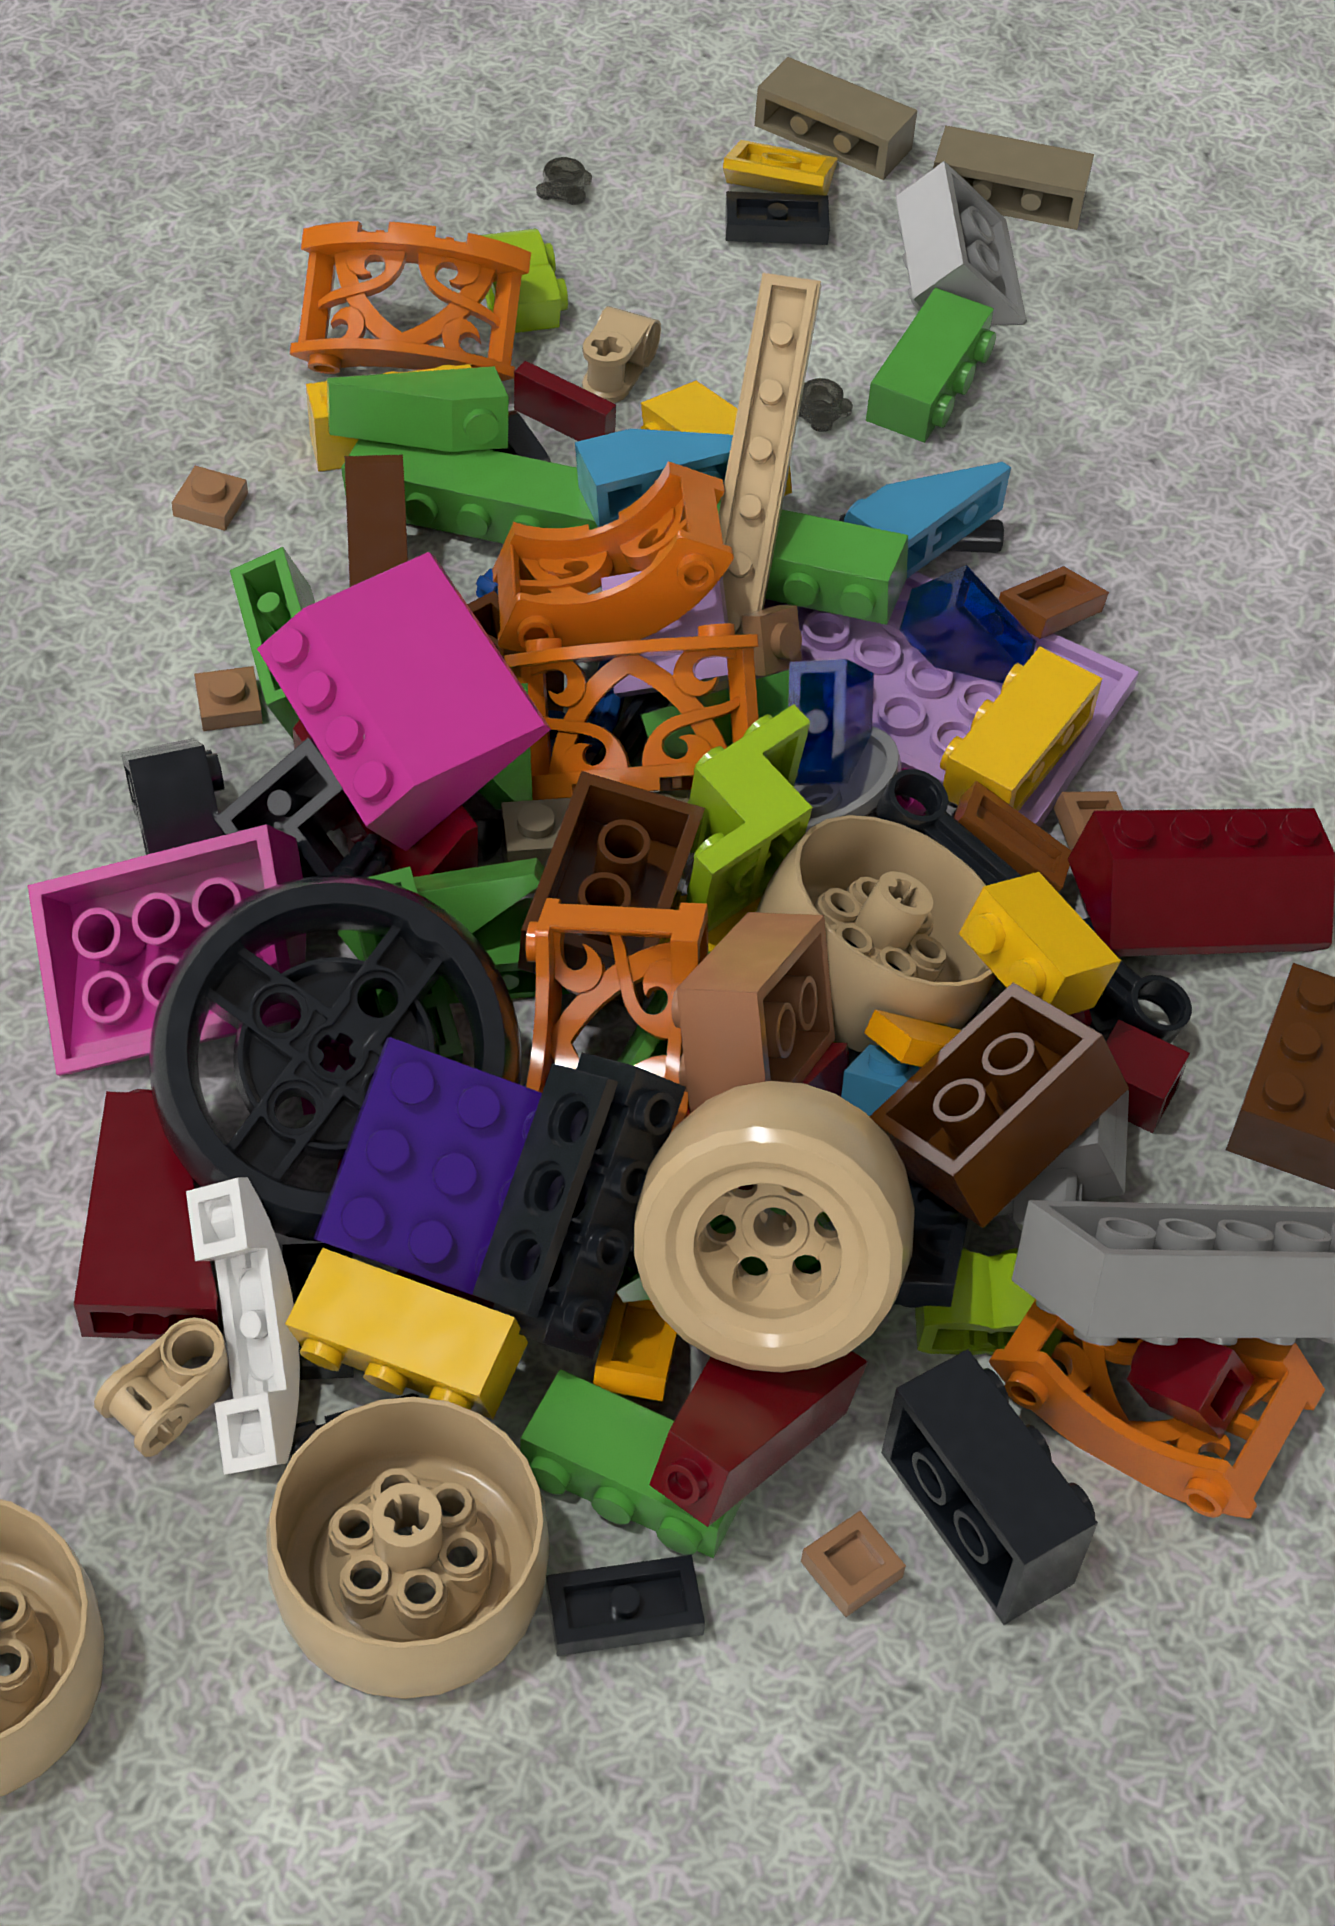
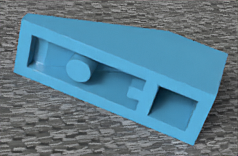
M626 429L575 442L578 487L597 526L601 527L619 519L618 512L638 500L655 483L668 461L722 479L724 484L733 435Z
M998 462L886 484L866 499L861 498L857 500L847 511L844 522L908 535L907 578H909L1003 509L1011 467L1004 462Z

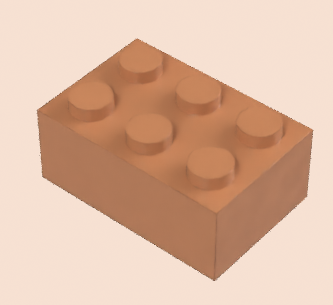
M748 912L676 988L672 999L671 1011L674 1025L677 1028H681L683 1055L679 1064V1083L685 1086V1092H688L690 1114L706 1100L736 1086L766 1081L802 1083L834 1042L835 1031L824 915Z

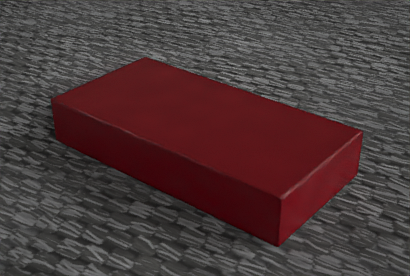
M524 361L514 371V410L577 441L615 432L616 404L527 361Z

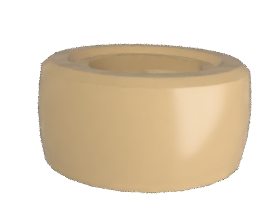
M846 815L826 819L811 827L792 847L776 869L756 909L758 913L824 915L835 1031L834 1041L837 1043H848L849 1048L858 1052H863L869 1044L879 1046L864 1034L875 1009L962 1030L977 1012L997 978L958 934L983 886L986 885L973 869L947 848L927 835L899 823L870 816ZM844 939L853 942L857 947L851 946ZM888 962L897 966L901 971L894 969Z
M766 1081L736 1086L714 1096L701 1104L673 1129L648 1168L636 1209L634 1227V1257L642 1286L659 1315L678 1335L714 1359L744 1369L782 1373L816 1368L845 1356L869 1338L891 1310L912 1257L915 1208L905 1165L889 1136L864 1111L837 1094L804 1083ZM753 1184L752 1189L748 1191L741 1190L738 1188L740 1186ZM775 1207L786 1211V1215L776 1214L770 1209ZM821 1212H825L836 1230L824 1229L819 1225L816 1217ZM718 1215H725L734 1221L736 1229L728 1234L717 1233L711 1228L709 1222ZM802 1255L814 1256L820 1261L821 1270L813 1274L803 1273L796 1267L794 1260ZM750 1256L757 1257L766 1263L768 1271L758 1276L751 1275L743 1270L740 1262Z
M420 1397L377 1400L345 1411L317 1429L293 1454L275 1490L266 1529L268 1579L288 1632L306 1657L338 1682L367 1694L401 1699L446 1693L474 1682L500 1664L524 1637L543 1595L550 1554L544 1498L527 1458L511 1438L479 1413L448 1401ZM441 1509L444 1510V1511H447V1512L451 1513V1514L454 1515V1516H453V1517H445V1516H443V1515H442V1512H441ZM361 1521H366L370 1526L364 1536L348 1538V1535ZM404 1527H412V1535L409 1536L399 1535L395 1531ZM458 1546H466L475 1557V1561L467 1567H456L449 1562L447 1556L452 1549ZM363 1568H372L379 1572L381 1580L377 1586L371 1589H360L353 1585V1576ZM416 1583H427L433 1587L436 1594L425 1604H415L409 1601L405 1595L410 1586Z
M0 1499V1606L10 1610L15 1615L7 1621L0 1622V1655L5 1653L16 1654L21 1658V1663L14 1673L0 1676V1797L8 1795L40 1777L71 1748L91 1717L102 1685L105 1640L95 1590L73 1549L40 1516L11 1501Z

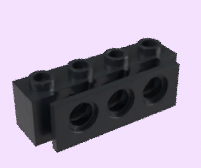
M583 1052L576 1069L552 1063L472 1293L474 1296L495 1303L493 1310L515 1317L520 1326L519 1335L587 1358H594L634 1241L636 1209L648 1168L671 1133L686 1089L685 1086L640 1067Z

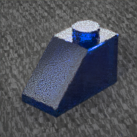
M967 565L912 588L899 628L910 645L918 649L935 668L999 683H1004L1006 676L1016 663L1025 665L1033 655L1037 642Z
M848 659L790 662L788 708L795 704L811 721L794 786L848 784L872 734L873 672Z

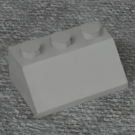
M945 161L896 196L899 213L897 227L903 237L905 249L902 258L909 272L911 284L908 294L918 311H920L936 287L994 308L991 325H1022L1027 322L1007 221L989 202Z

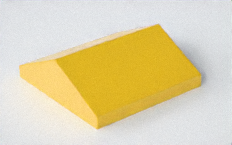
M740 140L724 157L723 171L726 182L730 184L785 194L827 195L838 158Z

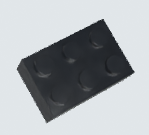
M969 1349L897 1387L881 1453L1003 1625L1075 1584L1098 1524L1095 1519L1093 1505L1085 1491L1074 1482L1068 1483L1052 1462L1049 1446L1039 1430L1033 1425H1025L1011 1407L1006 1388L998 1375L989 1368L983 1369Z

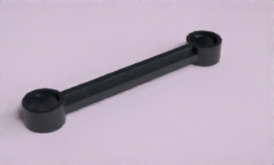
M917 769L902 770L891 778L878 801L876 808L877 818L902 824L927 835L965 862L975 871L986 886L1021 877L1017 871L946 812L948 795L944 786L937 778ZM896 796H907L917 800L925 807L929 816H918L908 812L899 804ZM1122 961L1103 991L1105 995L1118 1005L1117 1022L1121 1020L1170 1044L1191 1018V1001L1185 990L1178 983L1161 975H1148L1141 978ZM1138 1000H1146L1159 1006L1167 1015L1170 1025L1159 1024L1148 1018L1141 1010Z

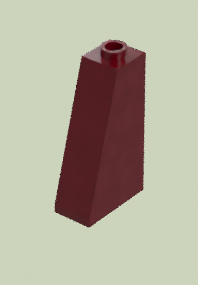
M135 1089L130 1092L106 1091L74 1298V1308L81 1337L159 1339L175 1323L193 1317L207 1319L217 1325L223 1334L219 1301L210 1261H195L186 1191L194 1189L193 1179L175 1155L164 1134L155 1109L152 1090Z
M850 1351L847 1355L816 1368L781 1373L744 1369L710 1356L668 1432L649 1485L702 1524L709 1527L847 1414L868 1361L855 1352Z

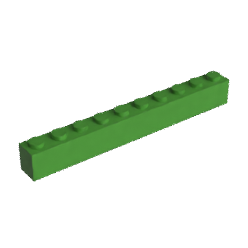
M362 439L357 441L349 456L403 454L406 523L502 544H504L513 522L540 528H569L589 524L590 530L598 528L578 487L577 467L488 449L447 452ZM344 462V464H343L342 467H341V471H342V477H343V483H344V489H345V495H346L345 462ZM720 500L719 503L717 504L718 515H719V509H720L721 500ZM782 509L766 599L887 625L907 579L908 535Z

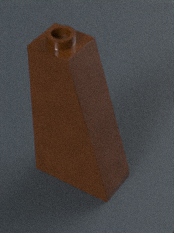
M403 454L344 456L350 587L408 561Z

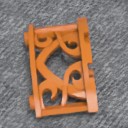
M359 221L336 222L303 228L301 250L309 252L299 338L298 342L291 343L290 355L307 361L309 369L324 374H337L341 368L393 367L424 370L437 368L442 365L457 366L471 364L472 368L495 366L501 381L514 379L515 367L511 366L521 277L529 273L531 252L473 233H468L466 242L455 241L451 237H446V239L435 237L436 226L414 223L389 222L388 232L384 230L367 232L362 229V224ZM370 262H384L385 270L382 274L370 279L372 275L370 271L366 270L367 265ZM406 263L419 264L423 281L433 295L448 305L427 321L412 329L401 332L381 316L367 297L380 293L391 286L402 273ZM447 268L458 272L457 276L449 280L451 287L461 290L459 293L452 291L437 280L436 276L440 269ZM337 271L341 288L333 291L335 272ZM358 279H360V280L370 279V280H367V281H364V282H360V283H359V280H358ZM497 281L492 312L480 303L487 295L492 283ZM348 302L349 307L340 309L331 320L333 329L341 324L347 325L348 330L346 334L341 338H327L331 308ZM470 315L491 325L488 358L467 353L460 347L461 341L465 338H473L481 344L477 328L470 321L466 320ZM366 329H367L376 339L363 338L364 335H365ZM440 338L443 339L444 347L429 345Z
M668 461L655 483L638 500L618 512L619 519L592 530H590L589 524L569 528H540L513 522L492 569L493 582L498 583L499 647L523 653L526 652L525 641L534 639L562 638L563 647L641 640L677 621L694 608L713 589L734 559L732 547L723 544L717 504L725 492L723 480ZM642 571L640 574L616 587L599 593L588 594L602 586L601 578Z
M709 624L698 626V636L633 640L563 647L562 638L525 641L526 652L505 655L506 663L510 668H513V673L520 684L528 683V696L552 730L558 731L552 756L550 730L530 746L533 800L571 798L581 771L647 791L691 790L694 767L702 756L715 747L722 746L724 749L728 747L714 719L731 713L733 743L741 739L747 729L759 719L754 648L759 647L758 634L735 635V624ZM680 655L675 664L673 675L656 663L644 658ZM707 658H727L730 701L705 707L697 697L710 694L717 687L719 677L706 682L700 681L695 674L696 665L701 660ZM610 660L589 680H587L583 669L578 665L580 663ZM562 671L567 677V687L563 692L556 694L548 691L551 699L556 704L569 708L564 719L549 718L545 672ZM628 675H632L655 688L681 713L667 719L652 732L644 747L642 766L630 767L623 745L610 731L601 726L586 723L601 699ZM691 726L696 735L687 734L679 737L687 743L688 751L686 755L679 759L668 756L664 749V742L667 737L679 729ZM580 734L592 736L605 745L606 755L602 762L592 766L586 761L585 753L592 745L577 743Z
M546 898L539 921H530L526 934L528 962H536L535 1016L527 1088L542 1093L552 1063L573 1069L577 1068L580 1058L573 1045L574 1041L589 1021L620 993H622L625 1007L633 1020L648 1034L668 1041L667 1055L650 1057L634 1066L680 1084L679 1064L683 1055L681 1028H677L672 1020V999L676 988L708 955V904L681 902L679 910L561 904V899ZM565 933L609 935L612 942L615 964L606 970L601 957L591 947L582 944L588 957L586 965L580 970L568 968L564 955ZM623 936L670 938V942L643 949L629 956ZM643 981L644 994L648 999L652 992L656 990L665 991L668 995L666 1008L656 1015L647 1014L640 1004L635 984ZM563 986L569 992L578 996L561 1015ZM684 1092L671 1132L684 1119L689 1108L688 1092Z
M1035 1299L1005 1348L996 1349L989 1360L990 1365L1005 1382L1004 1386L1008 1396L1018 1405L1032 1410L1055 1431L1078 1448L1156 1492L1186 1503L1197 1513L1211 1518L1225 1514L1250 1519L1257 1508V1503L1253 1498L1302 1410L1314 1411L1325 1391L1324 1386L1296 1342L1293 1345H1277L1259 1338H1238L1236 1344L1224 1345L1236 1352L1255 1378L1226 1429L1227 1432L1246 1440L1236 1461L1231 1466L1228 1461L1224 1460L1231 1447L1230 1440L1225 1434L1219 1439L1175 1418L1147 1422L1128 1420L1113 1391L1106 1360L1115 1364L1131 1365L1133 1355L1139 1344L1143 1341L1141 1338H1133L1137 1341L1136 1343H1124L1117 1339V1343L1110 1346L1088 1343L1076 1337L1073 1333L1074 1328L1059 1316L1037 1307V1300ZM1055 1328L1080 1345L1079 1347L1070 1342L1059 1343L1051 1357L1047 1353L1041 1352ZM1052 1358L1059 1360L1065 1365L1068 1376L1064 1374ZM1260 1401L1268 1403L1259 1420L1245 1415ZM1213 1452L1221 1459L1200 1455L1199 1453Z

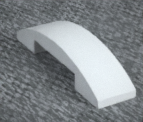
M238 1177L186 1191L195 1261H215L233 1399L214 1403L224 1475L286 1464L288 1462L297 1421L300 1383L299 1342L285 1325L294 1307L286 1266L271 1222L259 1196L248 1177Z

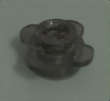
M569 157L552 159L543 169L544 181L537 185L536 194L543 200L554 199L559 202H567L570 205L581 204L586 199L584 190L586 186L592 183V175L576 159Z
M815 378L804 383L798 417H802L810 423L813 430L826 432L832 429L833 423L840 417L851 415L853 404L849 399L843 398L844 393L839 384L829 379Z

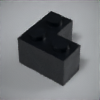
M308 737L214 819L226 835L267 824L295 837L298 845L303 878L331 875L344 859L327 833L355 808L313 739Z
M194 738L121 753L134 814L138 817L146 855L226 835L214 819L219 815L214 792L225 790L217 753L212 754L211 749L205 750L204 745Z

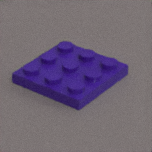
M387 1038L314 1239L472 1294L542 1093L394 1038Z

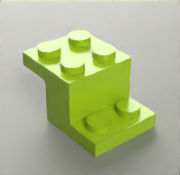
M795 704L775 717L771 715L762 716L747 729L741 739L725 749L722 746L711 749L702 756L694 767V778L690 798L687 803L703 807L705 811L698 848L693 857L694 865L690 884L687 887L686 903L708 904V932L762 896L776 869L792 847L806 833L813 807L794 788L811 721Z

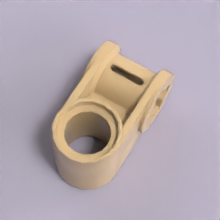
M607 306L602 311L596 326L583 343L582 352L584 358L588 361V371L583 378L582 388L612 403L623 400L631 391L644 368L648 367L655 357L661 335L660 321Z
M193 1317L180 1320L172 1325L165 1334L131 1363L119 1368L104 1382L95 1397L94 1408L104 1418L115 1417L135 1437L134 1447L144 1457L157 1455L180 1436L192 1420L219 1399L229 1388L231 1377L223 1334L217 1325L207 1319ZM205 1356L211 1358L208 1363L198 1368L189 1369L182 1367L193 1357Z

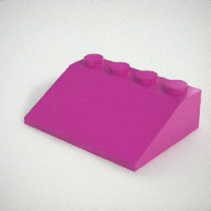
M430 552L303 608L257 648L365 826L405 851L411 848L551 730L436 557Z
M266 824L27 885L56 1075L74 1074L149 1056L150 1037L160 998L175 966L187 948L209 924L243 899L269 887L303 878L296 838ZM306 934L280 941L264 949L256 956L282 973L306 962ZM278 1003L265 1011L262 1023L266 1027L300 1020L301 1015L294 1006L287 1003ZM210 1010L202 1029L200 1043L236 1035L238 1030Z

